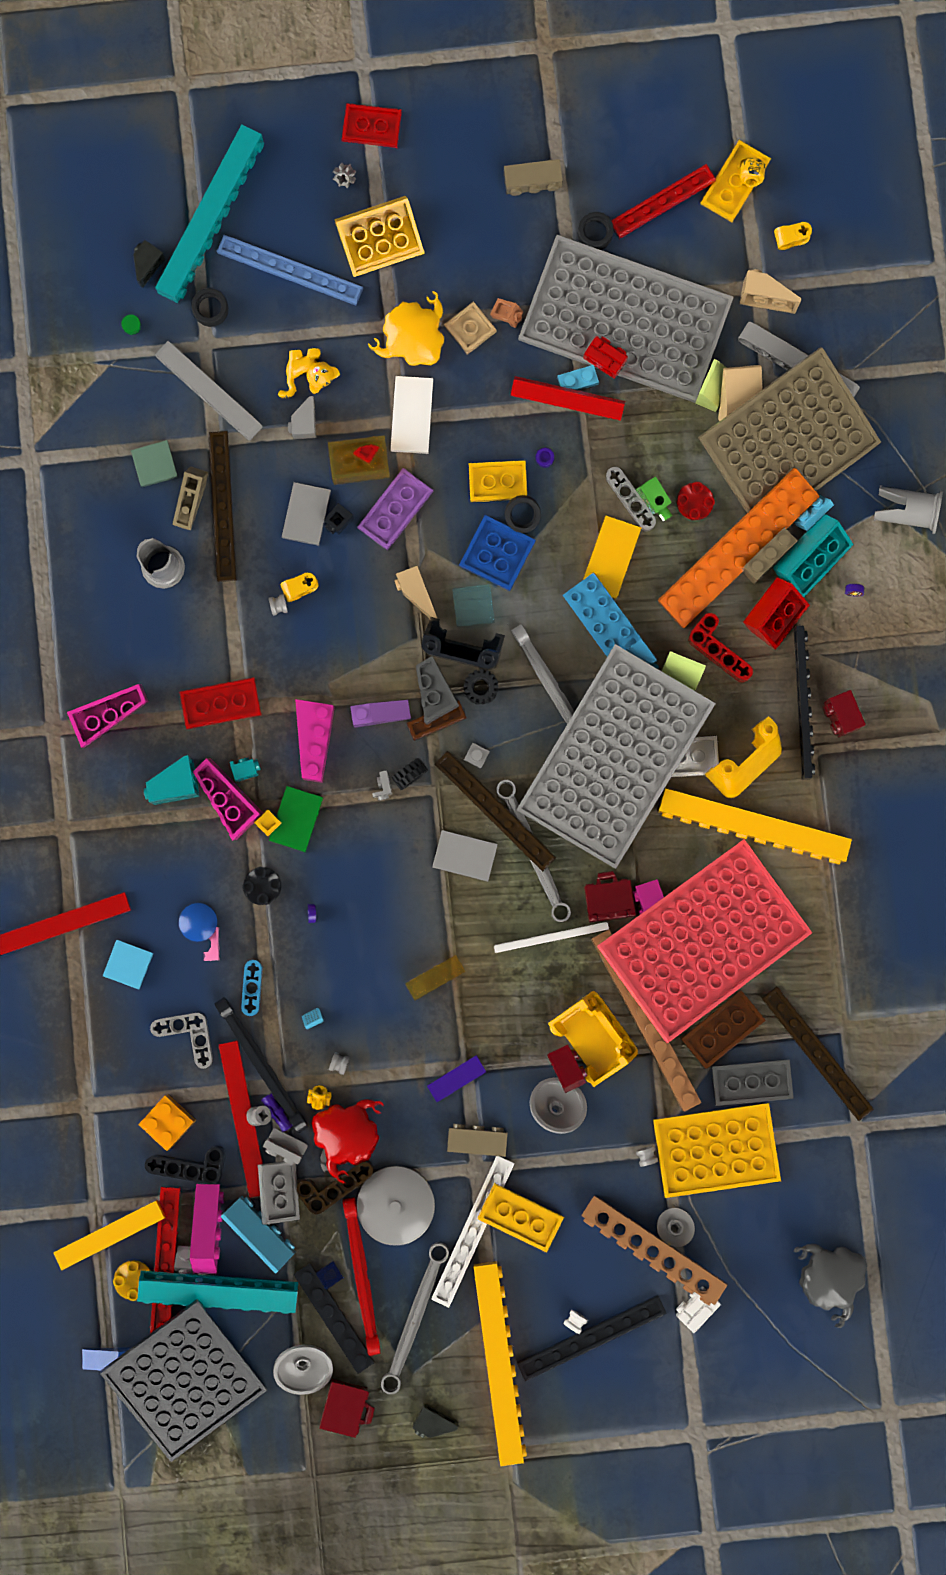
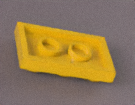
M526 462L469 463L470 501H506L520 495L527 496Z

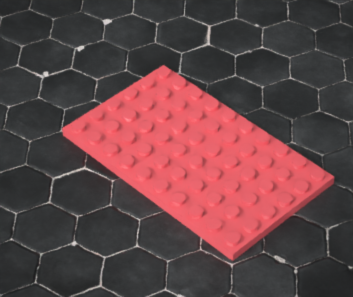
M743 839L597 947L666 1043H669L811 935L812 931L748 843Z

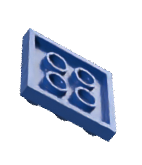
M485 515L459 566L511 591L536 540L523 533L516 532L509 526Z

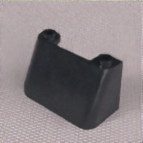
M430 617L422 640V648L428 655L485 670H493L497 667L505 635L496 633L493 639L489 641L484 639L483 647L446 639L447 630L441 628L440 619Z

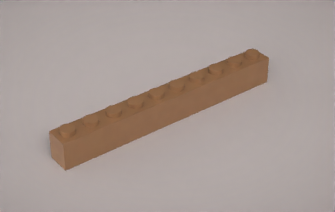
M606 930L591 938L678 1104L682 1111L685 1112L700 1104L701 1101L670 1043L664 1041L597 946L612 935L610 930Z

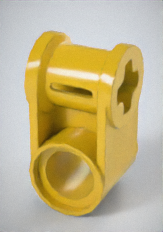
M807 222L781 226L774 230L779 250H786L794 246L806 244L812 233V227Z
M308 572L280 584L287 602H293L302 596L316 591L319 585L316 577ZM307 579L312 581L311 586L307 585Z

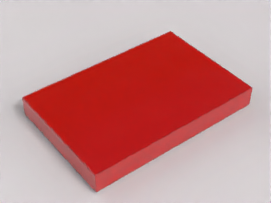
M346 103L342 142L397 148L402 110Z

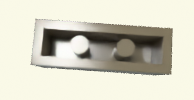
M560 159L504 166L506 195L517 196L523 192L538 193L540 190L556 191L562 188L563 180Z
M783 528L742 568V573L755 584L794 546L797 540Z
M453 1124V1127H449L447 1152L506 1157L507 1132L504 1131V1128L492 1127V1130H484V1126L473 1125V1129L465 1128L464 1124Z

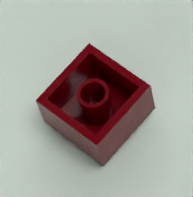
M851 690L831 697L823 703V712L826 717L830 718L832 723L830 728L834 735L837 734L838 738L866 726Z

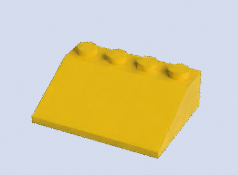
M406 196L334 219L353 277L424 254L412 210Z

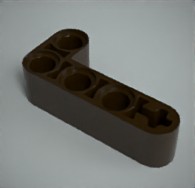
M363 1161L348 1170V1175L354 1179V1185L350 1187L336 1179L319 1191L312 1180L304 1179L297 1185V1194L312 1214H321L369 1179L373 1174L374 1166L370 1161ZM362 1165H363L364 1167H367V1166H368V1167H369V1170H368V1173H369V1174L362 1173V1174L359 1176V1178L361 1179V1180L359 1181L356 1174L361 1171V1169H362L361 1166H362ZM343 1174L342 1176H340V1180L344 1181V1178L347 1177V1175ZM308 1184L311 1187V1192L308 1194L303 1193L301 1185ZM335 1188L338 1191V1197L331 1198L328 1195V1190ZM320 1200L322 1208L319 1210L314 1209L312 1202Z

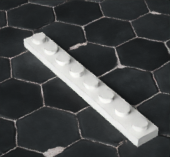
M500 1156L495 1157L431 1300L449 1308L487 1223L478 1220L477 1217L494 1183L502 1187L505 1186L514 1166L513 1162Z

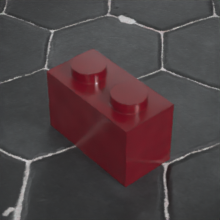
M566 1045L547 1054L565 1093L586 1084L584 1077L587 1074L584 1067H579L576 1062L579 1057L575 1049L571 1050L569 1045Z

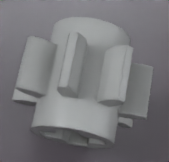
M341 163L339 168L335 167L333 173L336 175L333 180L338 183L339 187L346 186L348 188L350 183L354 184L356 170H353L351 164L344 165Z

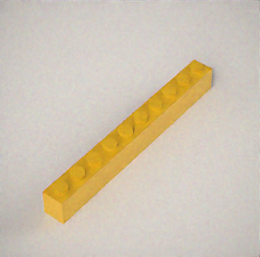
M666 788L663 790L658 812L662 813L661 816L672 819L673 816L678 817L680 822L691 824V822L699 823V827L710 829L711 826L718 828L717 832L723 834L733 832L736 833V837L741 839H747V837L755 838L754 842L773 843V847L783 850L785 847L792 849L791 852L801 855H803V852L810 853L811 858L819 860L822 857L828 858L830 863L837 865L847 861L852 839Z
M497 1261L474 1264L500 1466L524 1463L523 1457L527 1456L526 1445L521 1444V1437H524L523 1424L519 1425L518 1417L522 1415L520 1404L516 1405L515 1397H519L518 1385H513V1377H516L515 1365H511L510 1357H514L512 1345H508L507 1337H511L510 1326L505 1325V1318L508 1317L507 1305L503 1306L502 1298H505L504 1286H500L499 1278H503L502 1267L497 1266Z

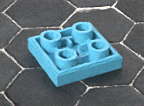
M116 940L103 976L140 989L153 953Z

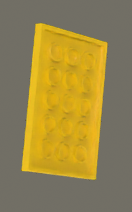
M769 1103L653 1119L665 1198L781 1181Z

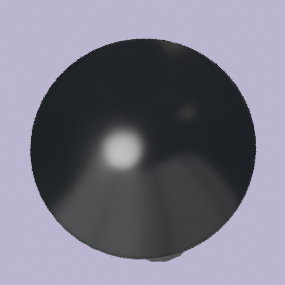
M257 867L246 875L242 888L249 901L256 905H267L275 901L279 896L281 880L272 869Z

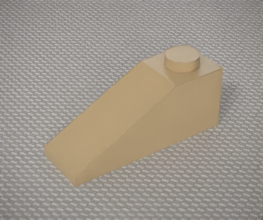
M418 566L397 573V579L394 580L397 590H402L403 595L429 619L430 617L437 618Z

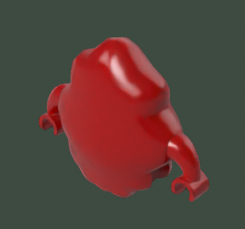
M365 1099L347 1108L335 1104L327 1110L318 1112L312 1118L311 1125L314 1132L315 1146L325 1150L327 1170L340 1183H345L343 1180H340L341 1174L349 1175L346 1171H338L337 1165L347 1162L352 1165H358L363 1161L369 1160L379 1141L377 1125L369 1120L366 1109L372 1107L376 1114H381V1112L375 1110L377 1105L384 1107L381 1101Z

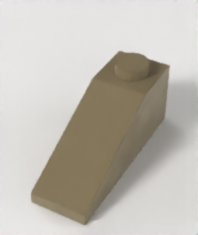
M190 467L184 472L172 525L187 530L192 529L209 472Z

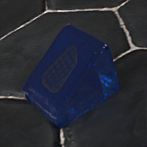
M334 1261L316 1272L326 1290L344 1278Z

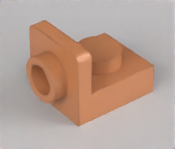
M498 298L490 315L492 318L508 322L512 327L516 328L522 319L523 311L516 303Z

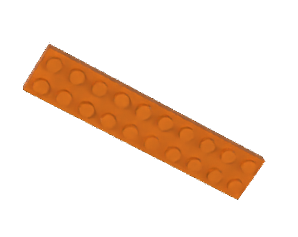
M793 468L657 601L682 628H685L743 572L742 568L783 528L787 529L820 497L819 494L796 468Z

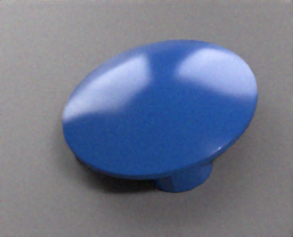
M194 903L187 906L179 918V928L182 934L191 941L200 942L207 940L214 934L217 927L216 913L208 905L202 903Z

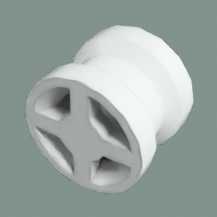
M571 1310L570 1317L565 1319L563 1324L580 1334L582 1331L581 1327L587 1323L588 1319L575 1310Z

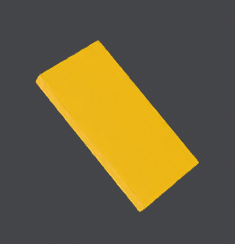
M739 140L716 176V182L711 184L700 204L733 223L754 188L746 186L740 179L743 161L756 157L764 162L766 169L771 158Z
M605 516L583 580L592 573H595L611 597L617 599L641 527Z
M494 1183L477 1219L547 1253L564 1217Z

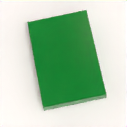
M286 786L276 817L281 824L271 833L269 841L306 852L323 797Z

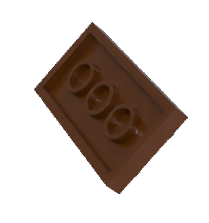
M740 990L683 1036L681 1040L701 1065L707 1069L766 1020L742 990Z

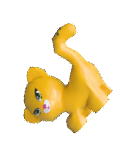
M318 348L308 349L307 356H303L301 350L289 351V361L286 367L289 390H280L278 396L281 398L292 397L297 391L294 379L304 373H307L310 391L316 394L321 388L328 386L333 379L340 376V372L336 367L330 366L326 362L316 361L321 356L320 349Z

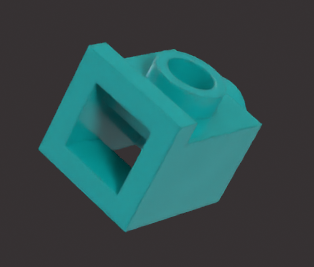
M247 757L238 760V764L234 761L230 762L236 782L259 776L258 770L261 769L258 759L250 760Z

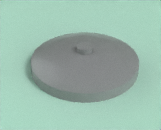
M389 1166L374 1172L362 1185L357 1199L358 1218L364 1230L375 1240L388 1245H404L418 1239L428 1229L435 1210L434 1195L428 1182L418 1172L403 1166Z

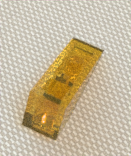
M455 955L405 984L413 999L417 1000L466 971Z

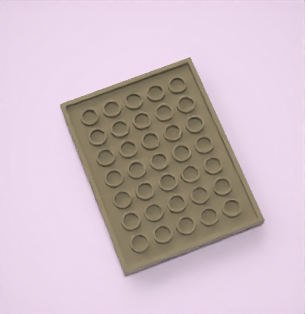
M822 347L818 348L698 437L747 513L793 468H796L813 489L817 491L881 443Z

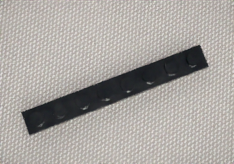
M796 626L794 628L801 775L802 780H810L812 775H815V764L811 761V756H814V745L810 743V737H813V726L809 725V718H812V708L808 706V699H811V689L807 687V680L810 679L809 668L806 669V661L809 660V651L805 650L808 633L804 631V626Z

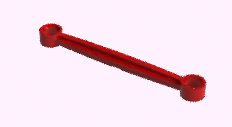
M355 1197L343 1199L345 1218L347 1219L351 1257L366 1333L368 1355L372 1356L381 1354L376 1330L370 1280L367 1275V1262L357 1218V1205Z

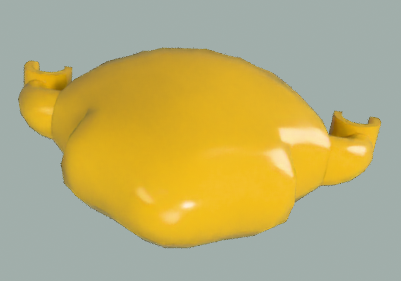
M432 291L436 297L435 300H430L427 296L428 303L434 304L433 310L423 309L417 302H402L399 306L395 307L385 316V324L383 326V332L387 336V348H380L377 338H374L377 346L372 347L368 343L369 348L383 358L404 357L411 366L420 364L433 365L437 363L440 358L441 347L444 343V336L438 330L443 307L437 293Z

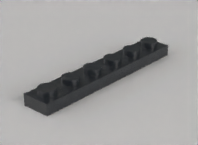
M309 1263L294 1273L298 1283L357 1374L374 1364L373 1358L368 1355L367 1349L312 1264Z

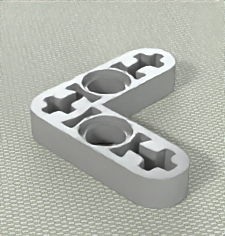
M192 1013L157 1019L152 1022L150 1030L157 1037L190 1032L195 1064L202 1069L212 1065L213 1054L208 1023L204 1014ZM196 1016L203 1020L200 1023V1027H197V1024L189 1025L191 1029H187L188 1022L186 1017H189V1021L195 1020ZM177 1019H181L184 1022V1027L181 1030H176L173 1026L174 1021ZM167 1020H170L169 1027L172 1032H168L169 1028L163 1029L161 1034H159V1031H155L158 1022L163 1026L168 1025ZM198 1035H203L206 1038L204 1046L196 1044V1037ZM207 1047L208 1051H204V1055L209 1058V1061L206 1062V1065H203V1062H199V1059L202 1058V1053H197V1049Z

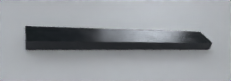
M656 1295L581 1331L580 1334L577 1333L518 1361L517 1365L526 1382L667 1313L659 1296Z

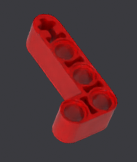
M713 613L705 614L688 637L689 644L736 681L746 682L753 674L752 667L711 635L717 628L719 619ZM705 619L713 620L714 626L707 627L704 623ZM700 634L703 638L702 641H694L693 635ZM708 646H716L718 652L716 654L710 653ZM730 657L733 664L730 666L725 665L723 658ZM738 663V664H739L738 667L733 671L732 669H733V668L736 666V664ZM743 669H745L746 675L742 677L740 673Z

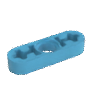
M257 960L248 961L244 967L241 1009L247 1016L256 1015L260 1009L263 967ZM252 963L259 967V970L255 971L254 977H258V981L255 979L247 980V976H252V971L248 970ZM250 982H254L257 985V991L253 994L247 991V985ZM246 995L249 997L257 996V1000H252V1005L256 1006L252 1013H249V1010L245 1008L250 1003V999H246Z

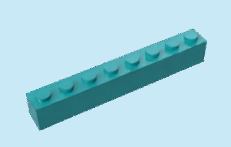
M141 1270L137 1302L146 1304L162 1303L164 1305L178 1304L187 1307L198 1299L204 1308L219 1307L226 1310L233 1308L244 1311L260 1310L262 1312L274 1311L289 1314L296 1312L298 1282Z

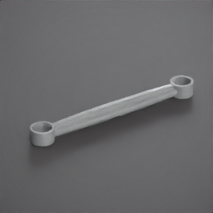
M520 624L512 629L511 632L522 647L556 708L568 724L574 714V710L565 694L561 692L557 681L531 643L527 632Z
M510 780L499 782L496 789L497 795L505 800L508 810L532 833L524 814L517 811L519 804L514 796L516 792L514 783ZM507 783L513 787V792L509 797H504L500 794L499 787L501 784ZM531 861L553 907L551 910L552 918L557 922H565L569 919L571 910L567 904L562 903L549 868L542 872ZM562 905L567 908L568 915L565 919L555 917L554 910L557 906Z
M442 1242L432 1244L429 1249L431 1260L409 1312L390 1371L382 1377L381 1388L387 1394H395L400 1389L401 1379L399 1376L419 1329L440 1264L448 1258V1247ZM436 1246H442L446 1250V1256L441 1260L435 1259L432 1255V1250ZM387 1377L397 1379L398 1386L395 1389L389 1390L385 1388L384 1380Z

